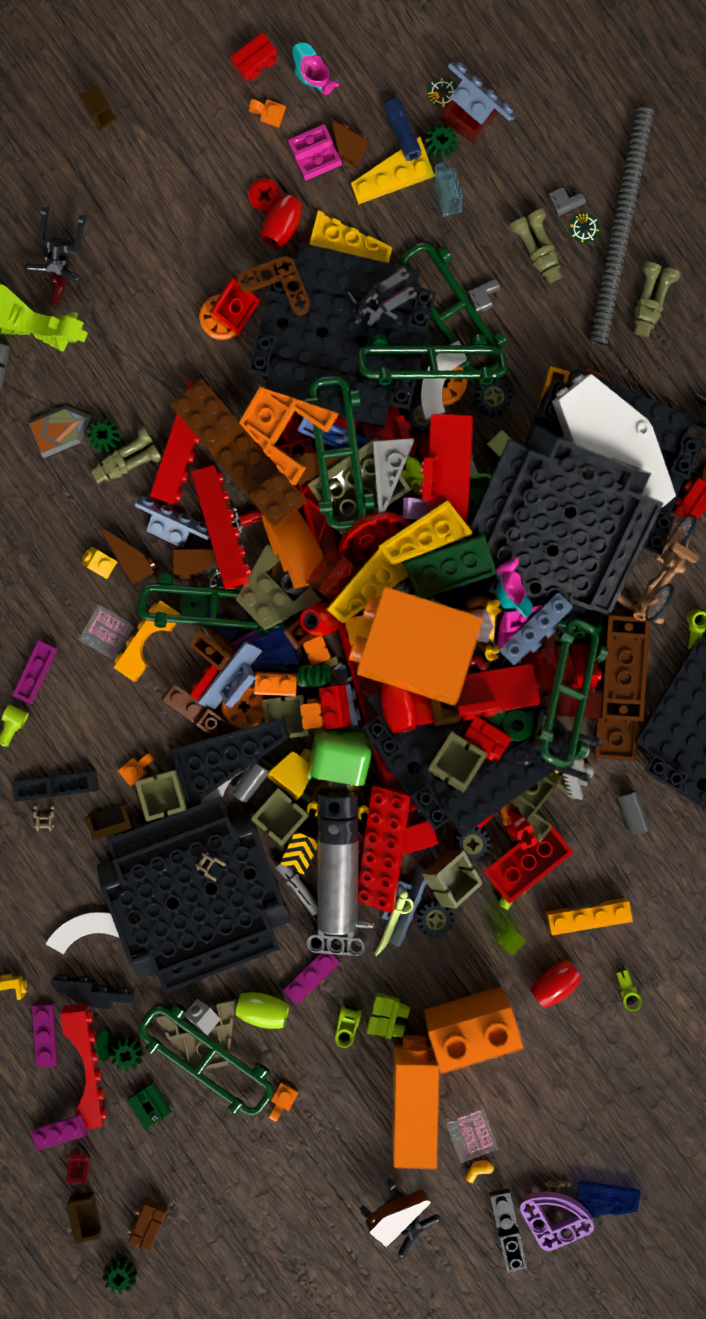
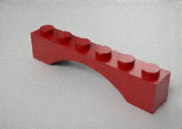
M88 1003L63 1006L60 1013L63 1034L78 1049L86 1071L85 1090L78 1101L75 1115L81 1114L87 1129L100 1128L103 1126L104 1120L107 1119L108 1113L107 1107H103V1100L105 1099L104 1088L100 1087L102 1071L101 1068L97 1067L99 1059L94 1046L96 1031L95 1029L92 1030L91 1023H93V1012L89 1010Z

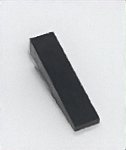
M96 770L12 782L14 802L89 793L99 790Z

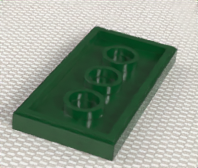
M484 534L404 561L415 595L422 599L497 574Z

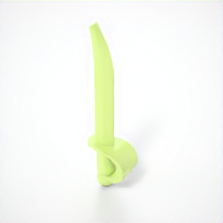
M405 890L400 892L383 937L374 953L375 956L388 944L400 913L407 914L413 909L414 904Z

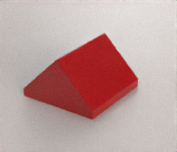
M231 277L210 310V315L213 320L239 335L260 300L251 292L241 291L237 280Z

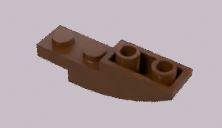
M174 682L161 698L162 701L194 722L212 737L238 731L236 727L228 723L226 719L214 710L199 704L198 700L190 696L189 692H186Z

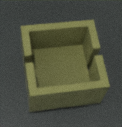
M304 694L287 696L285 701H282V697L262 700L265 723L284 718L290 738L309 735V729L303 728L302 718L304 717L301 716L300 706L305 704Z
M451 732L428 771L442 780H445L447 777L450 785L464 793L486 758L487 753L472 744L467 751L464 749L467 741Z
M177 769L159 774L157 777L155 775L135 782L146 821L164 817L167 813L171 815L188 809Z
M278 787L251 820L264 831L269 826L271 830L268 835L282 846L309 814L298 802L291 803L293 798Z
M449 849L422 873L430 888L436 889L433 893L442 907L456 909L483 884L476 870L470 868L472 863L464 850Z

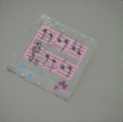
M98 605L78 640L115 660L135 625Z
M484 1109L446 1123L460 1163L498 1150Z

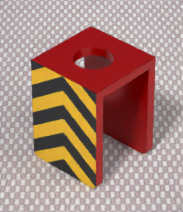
M297 829L286 849L281 864L301 874H305L318 847V838Z

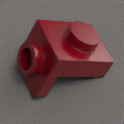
M77 1151L73 1152V1155H67L68 1166L65 1182L87 1184L90 1158L85 1156L84 1152Z

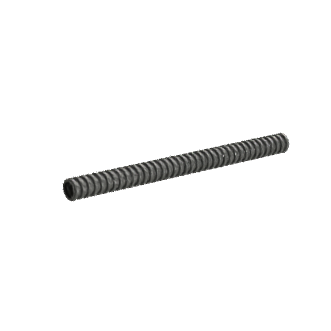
M645 106L636 109L637 114L633 122L632 139L629 142L631 145L628 147L627 164H625L626 170L623 172L625 176L622 177V188L620 189L619 201L617 202L619 207L616 208L617 213L614 216L616 219L613 221L612 238H610L611 244L608 246L610 250L607 251L606 269L603 271L605 275L602 276L604 281L601 282V294L598 296L600 300L597 301L599 306L596 307L597 312L594 315L596 318L593 320L595 325L592 326L594 331L591 332L592 337H590V342L596 345L608 343L606 338L609 337V326L612 324L610 320L613 318V315L611 314L614 313V301L617 299L615 295L618 294L616 289L619 288V276L622 274L620 270L623 269L621 264L624 263V252L627 250L626 245L628 244L626 239L629 238V227L632 225L630 221L633 219L634 202L637 200L635 196L638 195V184L640 183L641 171L643 170L641 165L644 164L643 159L646 156L648 134L651 131L649 128L652 126V116L654 115V110Z

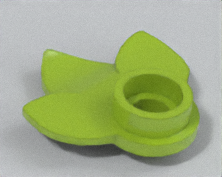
M408 456L406 459V470H402L401 475L406 483L411 486L413 492L421 495L420 484L423 482L421 464L417 459Z

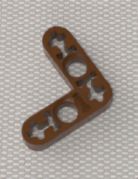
M285 256L245 270L238 275V287L243 292H251L281 281L292 311L299 316L305 315L309 311V298L295 263L290 257ZM286 263L289 266V271L281 269L282 264ZM274 266H276V270H278L277 276L275 275V269L273 268ZM263 270H269L272 276L269 279H263L260 273ZM255 273H257V279L259 281L258 283H256V279L254 278ZM244 278L251 280L249 286H246V284L243 283ZM295 281L298 283L299 288L295 291H290L287 288V284ZM299 295L301 303H305L303 309L297 306L295 296Z

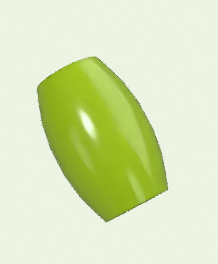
M257 992L241 993L236 1008L237 1017L251 1025L267 1029L284 1028L289 1012V1005L282 1000Z

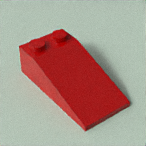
M552 827L541 842L538 841V844L522 850L518 842L483 872L507 902L511 904L574 852L554 827Z

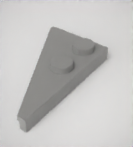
M413 439L373 442L378 512H384L387 509L413 445Z

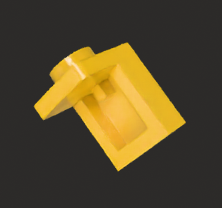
M94 547L87 550L82 558V564L106 579H108L117 564L116 560Z
M12 974L0 976V990L15 988L17 1000L25 996V993H27V983L23 981L22 975L12 977Z

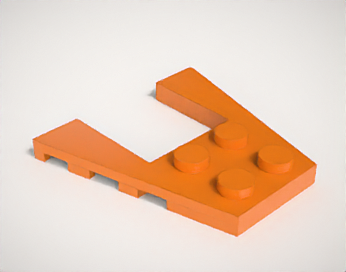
M260 387L239 423L253 440L262 447L264 453L273 460L280 472L284 473L289 479V482L292 485H296L306 467L274 446L294 411L325 432L329 431L339 414Z

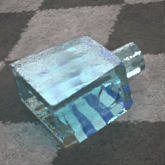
M439 163L435 166L434 186L442 216L446 217L462 212L463 191L455 168L448 169L447 163Z

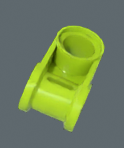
M344 1005L341 1006L335 1032V1041L338 1046L346 1048L352 1044L362 1010L354 1011L345 1008ZM347 1032L350 1038L347 1041H342L338 1037L339 1034Z

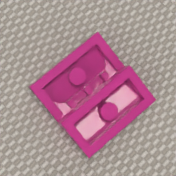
M325 124L288 140L305 181L342 165Z
M532 606V612L527 618L517 609L506 611L500 623L497 646L501 649L542 609V606Z

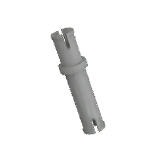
M281 862L277 864L275 868L286 880L285 884L287 886L290 885L312 915L318 912V901L300 880V875L295 873L293 869L282 865Z

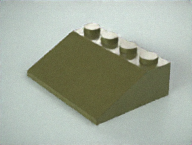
M377 438L358 450L364 493L372 492L375 509L366 510V514L378 512L373 442L378 441ZM350 455L327 471L333 516L339 522L354 520L358 517ZM401 474L388 505L411 490ZM319 476L309 483L308 486L317 500L323 501ZM346 529L338 530L341 536L343 535Z

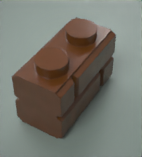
M208 625L200 629L189 644V646L220 671L238 651L234 645Z
M149 1198L145 1199L144 1204L139 1203L135 1215L138 1216L136 1223L131 1222L127 1232L130 1235L128 1242L151 1251L168 1207Z

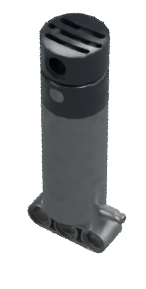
M347 788L323 789L318 792V929H315L308 938L307 947L315 953L359 956L366 949L369 939L364 932L358 931V928H374L375 923L368 920H358V792ZM314 938H319L322 943H317ZM334 939L340 940L342 945L336 944ZM354 941H359L362 946L355 945Z

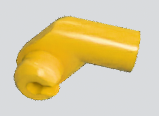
M488 1160L475 1161L464 1178L468 1182L473 1183L478 1174H491L494 1166Z

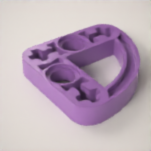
M536 1192L528 1194L520 1200L521 1214L538 1244L545 1251L557 1249L591 1234L594 1230V1220L589 1211L581 1203L567 1195L556 1192ZM526 1204H529L530 1206L533 1205V1214H532V1215H531V1210H530V1208H529V1207H526ZM540 1205L560 1206L570 1210L576 1216L552 1226ZM540 1219L544 1222V1225L536 1227L533 1222ZM581 1222H585L588 1226L581 1225ZM568 1228L572 1233L564 1236L561 1234V1230ZM547 1237L549 1240H552V1242H548L547 1240H545V1238Z

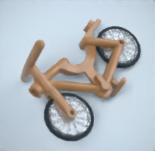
M695 515L686 516L677 525L671 536H668L662 555H655V558L663 563V566L658 576L649 580L641 601L635 604L620 593L617 601L634 612L636 619H646L649 623L655 622L658 624L664 622L662 615L671 604L675 593V587L669 581L676 573L682 574L685 571L686 559L692 563L699 560L698 556L688 549L689 539L697 525V517Z

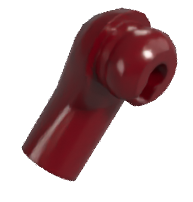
M54 274L51 283L55 285L49 301L59 305L64 294L66 279Z
M474 653L471 656L469 662L471 667L477 665L479 673L490 671L481 655Z

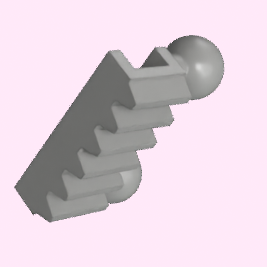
M575 757L574 762L569 767L589 773L591 778L594 775L593 766L588 763L583 764V759ZM563 773L567 792H569L568 796L582 800L581 785L587 786L588 782Z

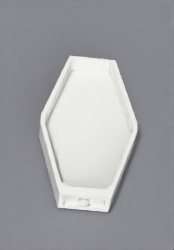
M592 374L578 376L572 381L573 385L567 389L565 387L556 394L557 398L552 403L565 438L612 459L614 457L651 472L652 474L644 488L643 494L664 503L663 506L676 496L653 427L644 416ZM585 468L582 472V477L590 478L593 475V469Z

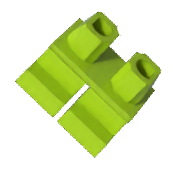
M376 992L367 1026V1034L381 1035L388 1039H391L392 1036L403 1037L405 1025L395 1022L397 1016L407 1019L410 1007L400 1003L398 998Z

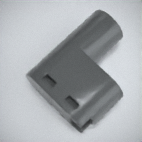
M563 187L552 191L548 196V200L557 217L586 203L581 192L569 198Z
M495 278L467 291L477 313L492 308L488 295L500 290Z

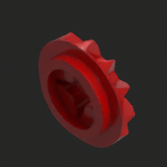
M265 178L255 181L248 191L251 205L260 212L269 211L271 206L281 196L278 185L274 181ZM260 191L263 193L269 192V200L265 198L260 200Z

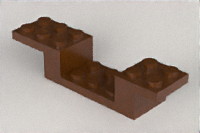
M202 378L170 404L210 454L275 528L307 502L297 488L289 482L284 473H281L271 463L270 459L245 432L239 421Z
M626 597L628 600L635 604L640 602L642 599ZM618 601L611 614H606L605 626L602 632V637H606L608 655L604 661L602 698L598 697L595 737L603 741L601 747H595L594 758L636 761L637 743L634 741L638 736V723L643 721L650 623L646 619H636L634 612L624 607Z

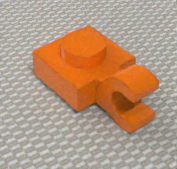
M251 99L249 111L261 115V122L280 128L286 106L270 100H266L265 105H263L261 102Z
M150 753L139 762L134 757L120 768L118 772L129 786H132L147 774L144 768L155 759Z
M280 1082L271 1099L275 1106L269 1118L277 1122L283 1108L287 1111L290 1110L299 1091Z

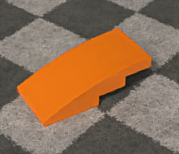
M298 510L276 528L265 516H262L273 554L279 555L284 572L289 571L294 589L332 580L318 542Z

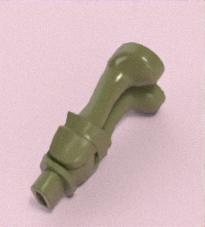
M542 208L531 213L527 218L522 217L514 221L509 226L512 232L522 238L529 251L533 265L541 273V277L545 276L547 283L550 284L561 279L563 276L559 270L561 266L558 265V253L555 252V247L551 244L543 227L546 212ZM528 223L533 229L541 245L540 249H538L536 243L534 242V239L529 231Z
M644 262L645 283L641 297L637 300L638 306L635 307L634 334L649 337L650 331L654 329V325L661 317L660 313L664 309L663 302L670 284L677 282L680 278L681 273L678 270L672 268H664L662 270L655 298L650 300L656 279L661 271V266L653 262Z
M143 426L138 430V438L118 450L115 449L112 453H108L101 462L97 463L98 466L90 470L99 484L104 480L110 481V479L122 477L123 474L129 473L131 469L147 461L159 462L163 457L158 447L153 444L155 442L146 427ZM149 446L144 452L140 453L139 455L127 461L124 459L130 454L144 447Z

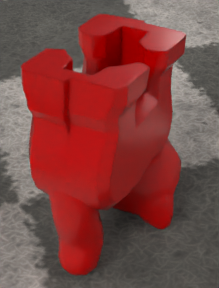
M508 809L507 814L511 820L510 825L506 829L512 837L518 840L522 850L538 844L537 838L532 835L534 831L532 825L527 822L523 815H518L513 809Z

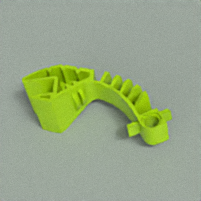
M0 284V334L30 335L32 333L35 338L43 340L44 343L64 352L68 342L75 343L77 340L85 342L88 332L81 330L84 322L77 320V313L73 312L59 316H46L35 313L6 286Z

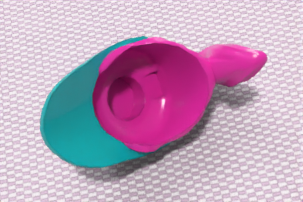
M297 43L293 46L292 54L296 63L294 72L303 84L309 87H316L324 95H328L335 87L339 86L337 80H329L328 67L309 44Z
M515 557L512 561L505 562L496 569L497 579L499 580L496 587V596L503 608H516L527 618L532 612V603L526 596V590L522 586L520 575L514 571L519 562L518 557Z

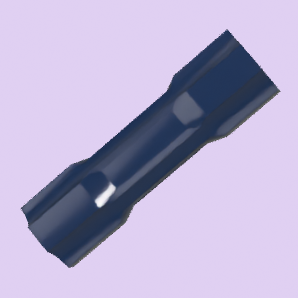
M394 98L387 101L384 105L385 111L395 130L405 160L412 161L418 159L422 155V150L410 127L401 100Z

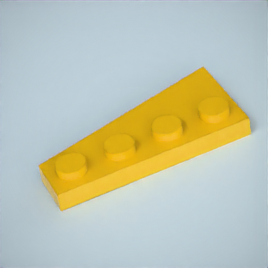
M420 137L417 138V141L422 150V155L418 159L406 161L402 150H399L351 183L358 204L434 177Z
M318 210L310 245L389 263L392 252L391 246L371 236L367 237L359 233V230L353 227L349 228L341 224V221L335 218L331 219L325 216V213Z
M446 501L381 544L379 550L388 562L393 565L472 536V531L449 501Z
M378 548L329 605L327 610L341 623L346 622L366 607L370 595L379 598L383 593L384 587L392 589L399 582L409 577L406 567L400 562L391 565Z

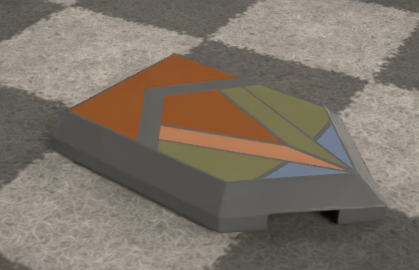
M65 405L28 420L43 458L82 443L92 416Z

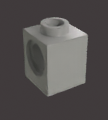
M196 999L184 1014L195 1027L206 1035L221 1020L210 1007L199 999Z

